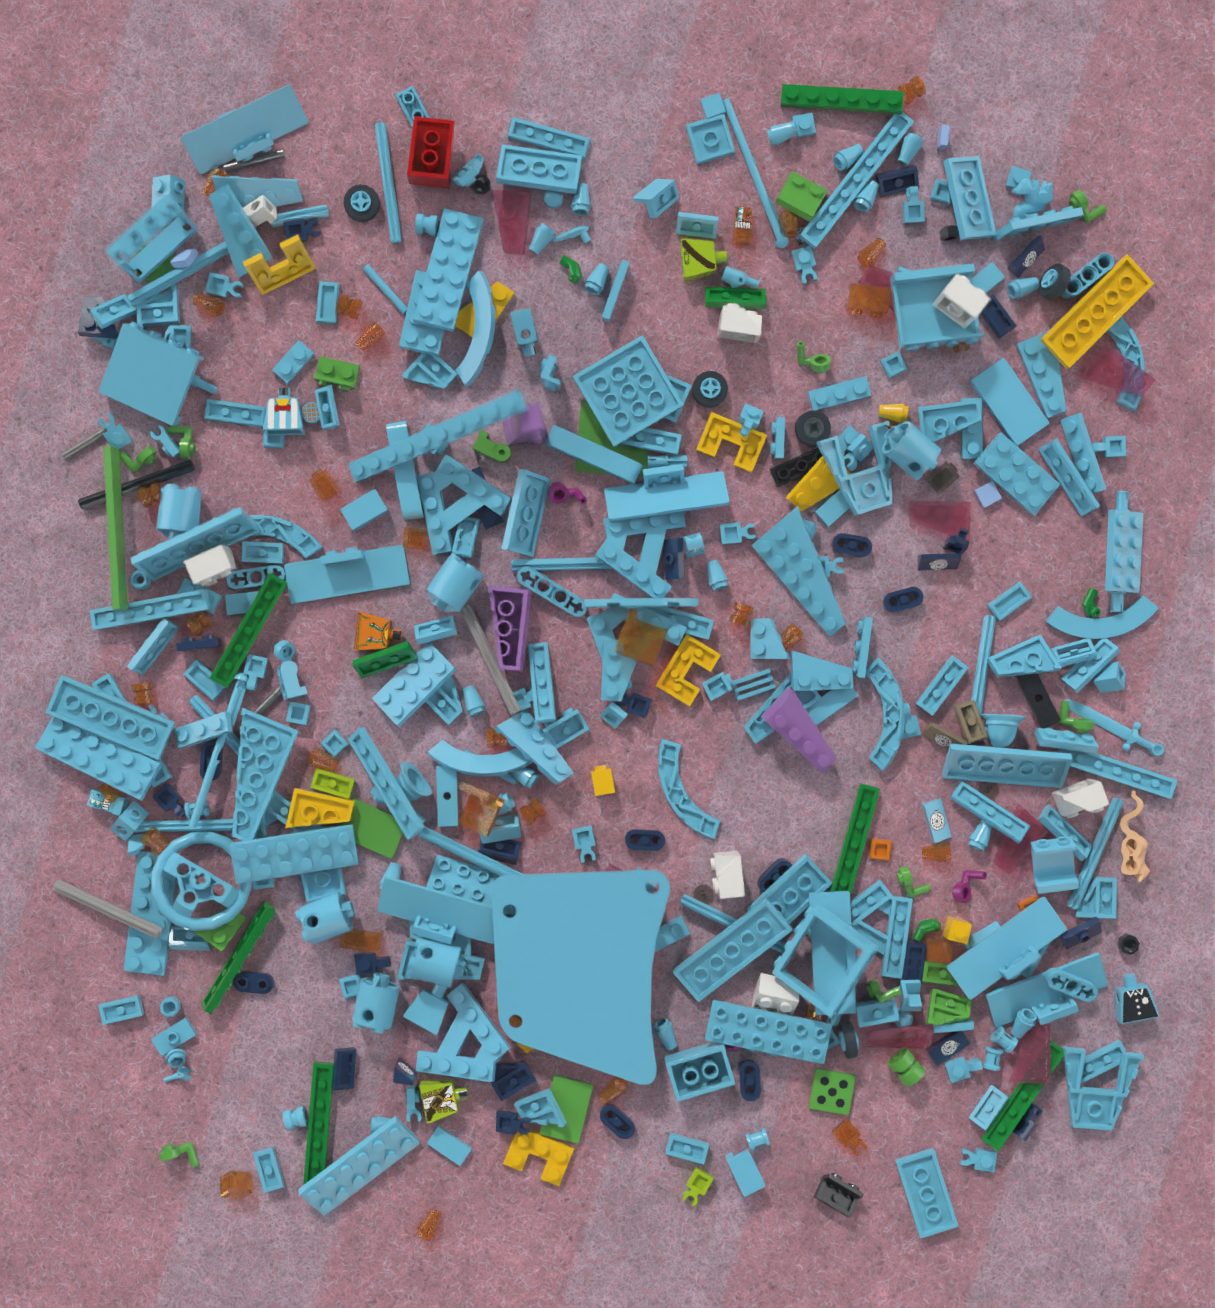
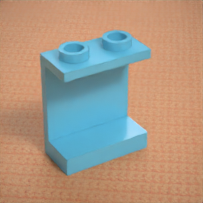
M1062 836L1057 839H1040L1030 842L1034 884L1038 894L1079 889V882L1075 875L1073 854L1076 846L1072 837Z

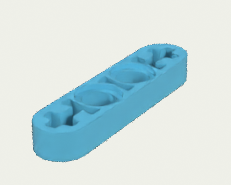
M523 566L518 570L517 579L525 587L573 616L580 617L586 613L587 608L584 607L583 598L532 567ZM529 571L530 577L535 579L536 575L539 576L534 586L530 585L533 582L528 578L526 580L522 579V572L526 573ZM540 581H547L549 583L547 591H540L538 589ZM559 591L566 593L567 598L563 602L555 599V594ZM570 596L573 597V603H582V611L578 610L575 612L574 606L570 603L569 607L565 606L569 602Z

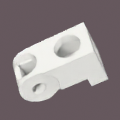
M264 195L243 207L255 229L256 226L266 220L270 224L277 220L276 207Z

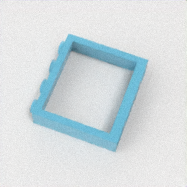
M167 193L105 251L124 271L140 284L199 229ZM170 208L174 210L173 213L169 211ZM177 215L179 216L167 228H165L155 239H153L142 251H140L130 262L127 263V261L132 256H134L144 245H146L156 234H158L169 222H171ZM187 224L192 227L188 232L184 229ZM138 269L142 272L139 277L135 275Z
M818 904L807 909L804 914L805 920L795 928L794 938L790 939L784 946L785 952L776 959L774 963L775 968L772 973L831 1018L839 1013L879 947ZM816 917L863 950L831 1003L827 1002L784 969Z

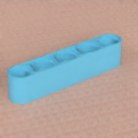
M407 421L386 424L389 445L410 437L407 430ZM414 459L394 467L404 521L425 517L422 512L423 505L418 490L419 485L417 473H415L414 469L416 467Z
M552 425L544 443L555 450L632 484H635L643 466L630 458L555 425Z

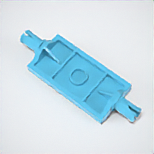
M1116 491V507L1114 510H1109L1105 591H1109V594H1111L1110 612H1124V594L1140 593L1144 513L1131 512L1128 509L1129 492Z

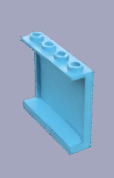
M974 263L896 272L891 276L890 284L900 350L907 349L908 352L918 350L919 347L934 349L943 344H946V347H952L960 342H966L969 345L978 343V340L984 336V332L980 333L978 316L963 329L932 305L947 284L957 274L968 278L970 284L973 285Z
M139 323L123 324L98 392L171 426L179 425L182 419L179 414L198 363L204 360L205 357L200 356L199 351L188 347L185 349L181 347V343L176 340L161 338L162 334L150 330L148 332L144 330V326Z

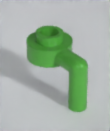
M1081 190L1070 194L1069 205L1073 206V209L1082 207L1084 214L1082 218L1085 223H1089L1107 211L1106 207L1101 205L1089 213L1087 209L1089 203L1085 194Z
M802 341L797 342V362L799 364L811 366V369L816 373H825L831 368V358L828 355L817 354L812 358L805 357V343Z
M168 425L167 432L169 434H184L179 447L181 459H191L192 455H195L196 452L195 443H192L193 429L189 426Z
M148 446L138 454L135 462L124 451L119 453L120 460L133 473H136L143 465H150L157 459L155 456L157 451L152 446Z
M1061 701L1059 715L1061 719L1059 723L1061 725L1073 726L1077 728V732L1089 733V730L1094 729V720L1068 718L1069 701Z
M908 867L898 868L899 872L896 873L897 880L900 885H904L909 898L931 891L929 884L913 888V880Z
M876 979L868 981L869 986L866 987L870 998L874 997L876 1001L878 1000L881 1003L902 994L899 987L882 993Z
M192 1142L180 1146H174L173 1143L163 1146L162 1151L159 1152L161 1161L173 1159L187 1152L191 1167L199 1165Z

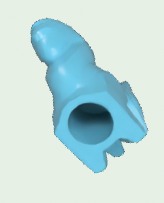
M1029 178L1021 180L1017 187L1012 190V193L1024 195V202L1015 206L1013 217H1020L1021 220L1026 219L1027 216L1041 211L1048 203H1051L1053 200V183L1047 184V181H1043L1041 186H1039V180L1035 181V179L1030 180Z

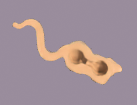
M1132 791L1131 797L1136 800L1137 808L1126 814L1120 822L1122 831L1127 835L1121 846L1123 855L1121 871L1123 874L1134 875L1137 881L1141 882L1150 872L1145 864L1148 842L1145 838L1131 830L1128 825L1129 820L1138 816L1144 808V803L1136 796V791Z

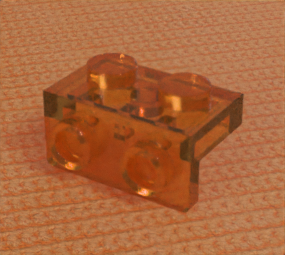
M851 283L845 311H850V314L855 316H862V313H867L872 318H882V315L885 316L888 313L891 288Z

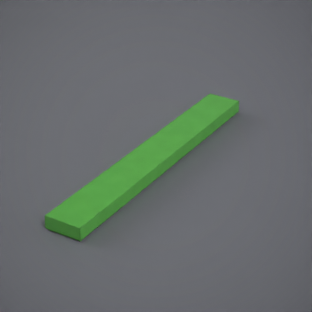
M104 446L112 609L124 611L128 610L120 456L118 448Z

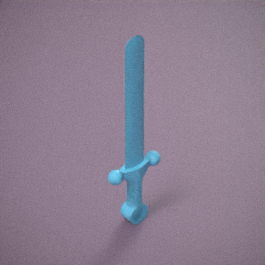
M1070 699L1065 700L1069 701V710L1085 719L1094 720V724L1127 740L1122 745L1124 751H1128L1130 744L1135 742L1150 750L1152 755L1159 756L1163 754L1164 747L1161 744H1154L1138 735L1141 723L1135 722L1133 724L1134 728L1131 730L1086 705Z

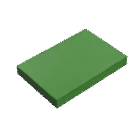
M352 798L351 800L355 801L351 821L341 822L340 826L353 824L356 844L392 859L403 835V831L391 813Z
M554 1074L550 1090L567 1124L564 1127H558V1124L552 1123L541 1125L540 1134L579 1144L593 1083Z

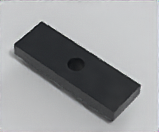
M813 449L770 468L769 470L777 488L805 476L823 456L820 449ZM802 462L805 468L800 469L798 463Z
M1038 673L1016 675L1015 678L1040 727L1045 729L1061 721ZM1037 694L1040 696L1039 701L1035 700Z

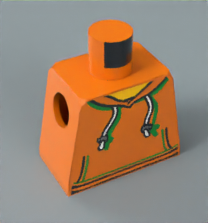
M358 612L354 650L389 648L390 641L401 642L402 630L391 629L392 620Z

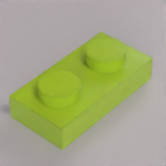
M316 768L310 788L350 799L356 779Z

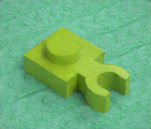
M696 1166L686 1183V1186L690 1189L683 1193L682 1200L685 1201L688 1196H692L691 1205L695 1206L698 1202V1194L705 1195L714 1177Z

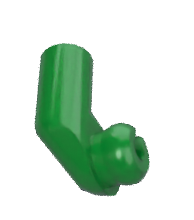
M563 255L559 264L569 269V281L577 284L582 277L580 265L566 255Z
M1089 587L1082 606L1087 616L1097 618L1100 616L1101 610L1096 607L1094 600L1099 591Z
M932 918L921 921L912 938L922 942L926 933L938 932L941 929V923Z

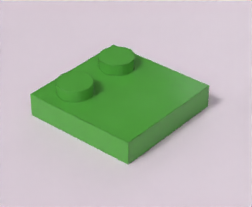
M792 171L775 203L811 222L827 190Z

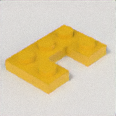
M298 235L280 243L287 259L272 267H269L262 253L243 262L262 295L316 269Z
M711 412L696 451L714 458L721 440H725L740 447L733 466L752 473L767 435L751 428L748 436L745 437L740 434L742 424Z
M686 634L655 686L691 706L700 689L684 680V676L693 662L711 672L721 654Z
M517 1130L503 1164L522 1172L527 1157L531 1153L547 1160L540 1179L559 1186L574 1147L532 1130L527 1134H521Z

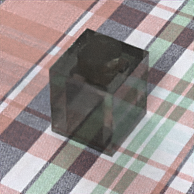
M946 461L925 480L937 494H940L960 476L955 465Z

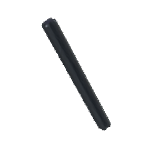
M191 460L125 482L121 484L122 496L190 473L195 470L194 464ZM106 490L80 498L78 500L80 508L85 510L105 503Z

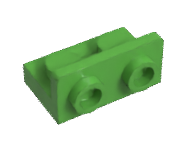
M320 356L313 379L318 381L317 385L326 387L332 384L336 385L339 390L349 392V389L355 390L360 365Z

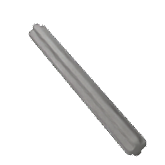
M464 605L461 612L510 714L514 715L520 711V707L502 670L499 669V663L471 605Z
M57 880L54 884V891L154 938H159L162 934V927L62 880Z

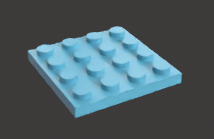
M643 335L573 376L574 381L613 447L684 406Z

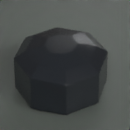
M477 174L475 176L476 180L470 185V188L475 194H485L490 190V180L486 175Z
M956 225L945 226L939 231L940 240L942 241L953 240L960 236L958 226Z
M1124 934L1119 937L1117 945L1121 952L1132 955L1138 951L1140 943L1135 936Z

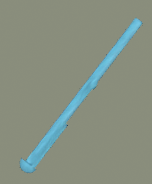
M726 98L722 102L777 239L774 244L778 248H784L789 243V237H786L772 200L768 197L756 167V161L750 152L729 98Z
M237 673L234 676L237 681L226 711L230 713L231 725L233 726L248 682V676L243 673ZM227 734L217 738L188 826L197 827L217 764L220 762V760H217V757L224 746Z

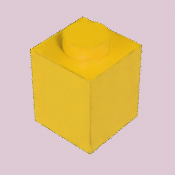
M606 765L595 766V770L591 771L595 796L615 793L611 767L607 768Z
M947 916L943 936L948 940L967 944L972 924L966 920Z

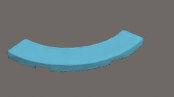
M479 270L466 284L471 294L475 311L473 338L464 360L456 369L457 374L466 386H470L484 366L482 364L487 353L489 354L495 331V306L492 303V291L486 276Z
M1121 316L1106 332L1114 340L1123 364L1122 388L1116 402L1134 412L1140 402L1144 387V357L1133 329H1130Z
M250 515L260 528V532L252 536H269L283 540L296 548L305 559L310 558L323 548L310 533L292 522L272 516Z
M1140 596L1124 612L1111 617L1092 619L1071 614L1057 606L1045 622L1053 628L1072 636L1090 639L1109 638L1137 628L1147 621L1159 607L1145 596Z
M698 598L584 600V607L586 608L695 607L698 605Z
M878 657L867 668L866 675L873 682L878 694L881 696L884 726L882 735L868 758L882 771H885L897 754L902 741L905 726V709L902 694L895 677L887 665Z
M662 739L659 748L658 770L662 789L669 804L688 826L698 833L715 840L720 820L699 809L689 798L682 785L679 774L681 744Z
M441 740L428 751V755L442 766L471 776L504 775L533 763L532 760H527L523 756V752L518 748L495 755H475L460 751L444 740Z

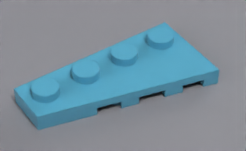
M212 175L215 190L217 191L228 184L242 208L262 195L275 207L303 201L298 179H261L260 177L241 178L239 176L220 177V175Z
M227 184L210 194L209 198L238 278L248 273L243 264L244 261L262 253L266 262L272 259L271 253L229 185Z
M1073 206L1061 209L1060 212L1050 210L1041 216L1035 213L1022 220L1020 217L1010 219L1007 225L996 231L997 235L993 236L994 242L1001 240L1008 234H1010V237H1014L1027 232L1029 229L1030 232L1046 227V224L1049 228L1075 221L1084 215L1082 207L1073 209Z
M1044 332L1016 344V348L1046 418H1050L1066 411L1059 361L1040 341L1047 333Z
M791 673L744 725V729L755 744L775 731L761 716L788 687L792 689ZM816 690L794 691L805 709L821 698Z
M406 940L397 980H418L407 975L416 941ZM460 953L459 960L466 962L462 978L454 976L453 979L480 980L485 958L473 955L470 957Z

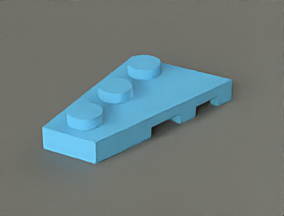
M980 399L918 407L921 432L933 442L982 420Z
M604 639L601 700H622L644 641Z
M790 651L793 691L853 689L852 668Z

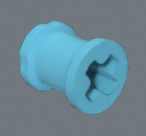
M207 799L200 816H210ZM185 803V814L188 820L191 819L196 803Z
M999 1026L990 1038L992 1042H997L1007 1053H1010L1018 1043V1039L1005 1032L1002 1026Z
M985 1046L986 1057L982 1067L993 1071H1000V1056L1004 1050Z
M765 1128L751 1135L749 1133L746 1134L751 1152L755 1148L764 1145L770 1146Z

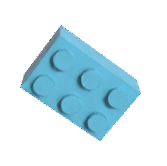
M710 1042L664 1056L677 1102L735 1085L726 1050L722 1043Z

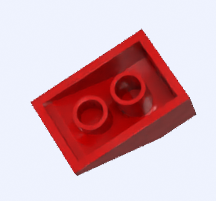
M414 116L407 169L409 184L449 189L455 121Z

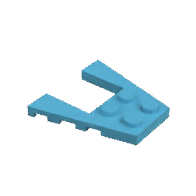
M889 421L868 426L878 466L856 473L847 474L837 436L816 442L854 515L892 504V479L889 478L891 459L882 452L883 444L886 441L884 437L888 431V426H890Z
M1064 1046L1071 1126L1073 1128L1112 1131L1122 1109L1123 1099L1128 1096L1130 1091L1128 1088L1132 1079L1136 1078L1137 1068L1140 1061L1144 1060V1055L1142 1053L1122 1052L1116 1089L1080 1087L1086 1051L1084 1048Z

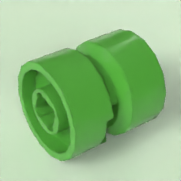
M908 1048L900 1049L887 1062V1065L894 1073H899L898 1078L905 1087H910L917 1083L926 1072L918 1061H914L915 1057Z

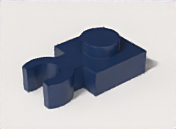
M304 219L283 222L286 239L288 240L298 235L301 241L304 242L308 241L307 235L313 237L320 236L321 231L315 232L312 230V226L318 225L319 221L312 220L307 225L304 224Z
M625 692L623 702L615 701V704L620 707L627 705V712L646 719L653 700L634 692L630 698Z
M499 1110L496 1112V1132L515 1135L518 1130L521 1134H527L530 1132V1129L525 1128L523 1123H529L531 1119L529 1117L518 1119V1113Z

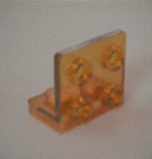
M630 608L616 643L615 653L654 666L667 630L640 621V619H637L638 611Z
M462 781L459 789L465 791V796L469 797L459 824L488 837L505 799Z

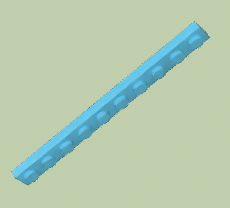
M515 390L348 463L354 482L366 480L526 411L527 407L521 390Z

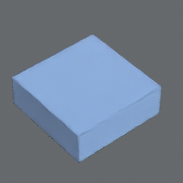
M942 124L938 130L936 148L938 151H944L948 146L949 125Z
M196 249L180 250L170 263L173 268L189 267L199 254Z
M993 481L974 490L982 508L1002 499Z

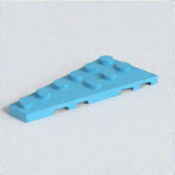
M797 506L751 546L829 636H832L846 624V621L832 592L830 582L825 575V570L814 543L809 536L807 526L802 519L800 509Z
M242 708L232 837L247 841L255 839L299 731Z

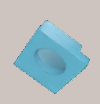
M133 801L112 825L110 830L124 841H127L148 816L149 812ZM118 826L123 827L127 833H122Z

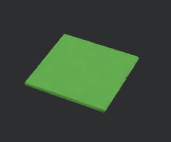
M581 401L578 436L642 464L643 466L638 477L643 478V469H647L649 450L625 445L613 447L589 404ZM576 459L575 472L609 474Z

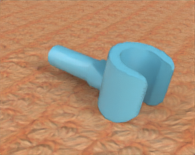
M181 1066L177 1073L164 1078V1082L179 1078L189 1081L191 1076L187 1075V1073L192 1071V1069Z

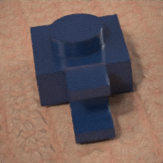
M961 528L958 535H950L945 540L943 549L962 555L969 546L970 541L965 540L969 530Z
M166 783L152 796L165 812L172 809L179 818L186 815L184 806L178 802L182 796L170 783Z
M375 952L354 954L356 975L376 973L377 967H387L391 964L390 956L376 957Z
M1032 1103L1013 1132L1024 1141H1027L1038 1126L1034 1120L1042 1114L1043 1110Z

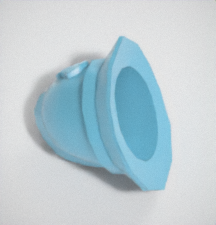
M980 714L985 720V730L988 739L997 748L1010 745L1015 738L1019 723L1026 719V717L1020 715Z
M405 761L400 764L401 772L395 779L409 801H415L421 796L427 797L432 794L427 780L424 779L412 763Z

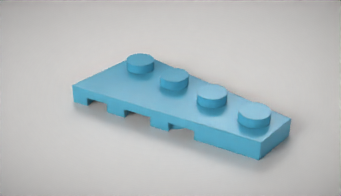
M527 709L495 727L494 730L498 734H503L508 739L507 742L510 745H515L522 751L523 756L527 760H532L537 765V769L555 785H558L573 774V771L540 726L536 724L535 719Z

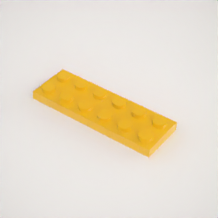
M1128 254L1124 255L1040 341L1066 369L1070 368L1154 282Z

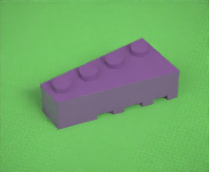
M539 403L526 405V411L512 416L503 422L507 446L526 442L535 445L542 443V439H546Z
M488 586L497 641L499 669L524 671L532 591Z
M788 687L761 717L824 774L837 758L795 692Z

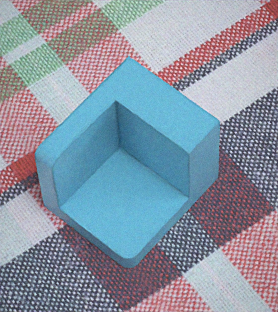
M1119 662L1108 663L1094 676L1093 682L1101 693L1124 690L1126 673Z
M901 980L899 988L902 994L898 995L901 1012L921 1011V981Z

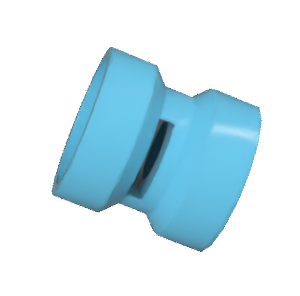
M417 213L415 234L422 235L423 233H428L430 236H436L438 216L431 215L426 217L424 214Z
M305 1106L297 1107L294 1111L290 1109L283 1111V1122L287 1131L294 1130L296 1126H308Z

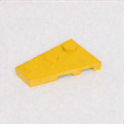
M498 281L490 287L492 303L495 306V323L514 295L513 291ZM473 301L459 311L455 324L456 328L472 338L475 327Z
M823 456L786 496L794 506L799 507L801 512L840 488Z
M294 788L285 828L350 822L355 801Z

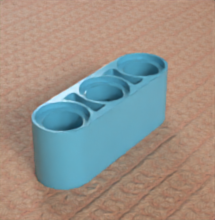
M1101 253L1071 276L1069 285L1074 288V293L1069 292L1066 288L1061 297L1067 300L1074 298L1109 271L1114 265L1113 256L1109 253ZM1099 260L1105 263V268L1099 265ZM1083 272L1089 275L1090 280L1084 279Z

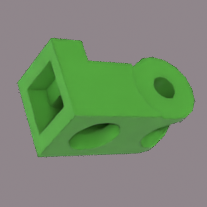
M481 430L473 450L495 461L507 462L511 457L509 446L488 440L489 434Z

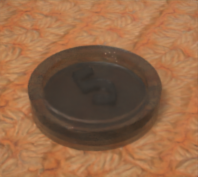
M981 782L978 791L987 798L993 799L997 796L999 787L997 783Z
M701 884L695 888L693 895L694 899L708 904L712 901L714 893L710 886Z

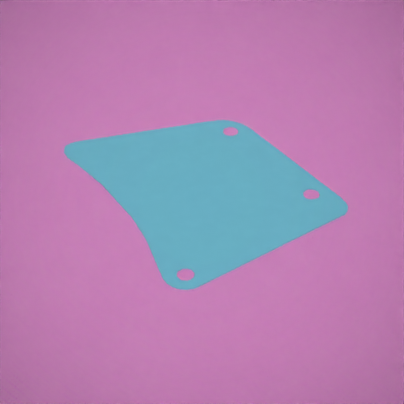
M656 870L502 875L494 881L492 885V913L498 1017L502 1029L509 1038L528 1047L637 1084L646 1085L653 1082L656 1077L657 1066L651 1028L652 963L657 935L670 893L669 881L663 873ZM650 880H655L659 884V890L654 894L648 893L645 888L646 883ZM508 904L515 906L517 910L516 915L512 918H508L503 914V908ZM512 1015H519L522 1018V1025L520 1027L513 1028L509 1024V1018Z

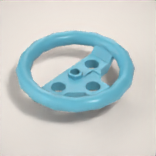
M212 831L190 832L173 840L159 854L151 873V892L159 911L173 924L192 931L213 930L232 921L245 907L252 889V882L240 883L239 889H236L177 854L180 850L193 844H211L223 848L231 856L229 845L235 842L229 837ZM181 864L189 866V872L186 875L178 873V867ZM165 872L176 877L179 883L180 894L173 906L170 904L164 891ZM203 876L205 883L199 884L198 878ZM219 884L223 885L225 888L224 894L215 896L213 888ZM188 892H193L196 896L195 901L191 904H187L184 901V896ZM215 900L227 907L224 911L212 917H191L198 904Z

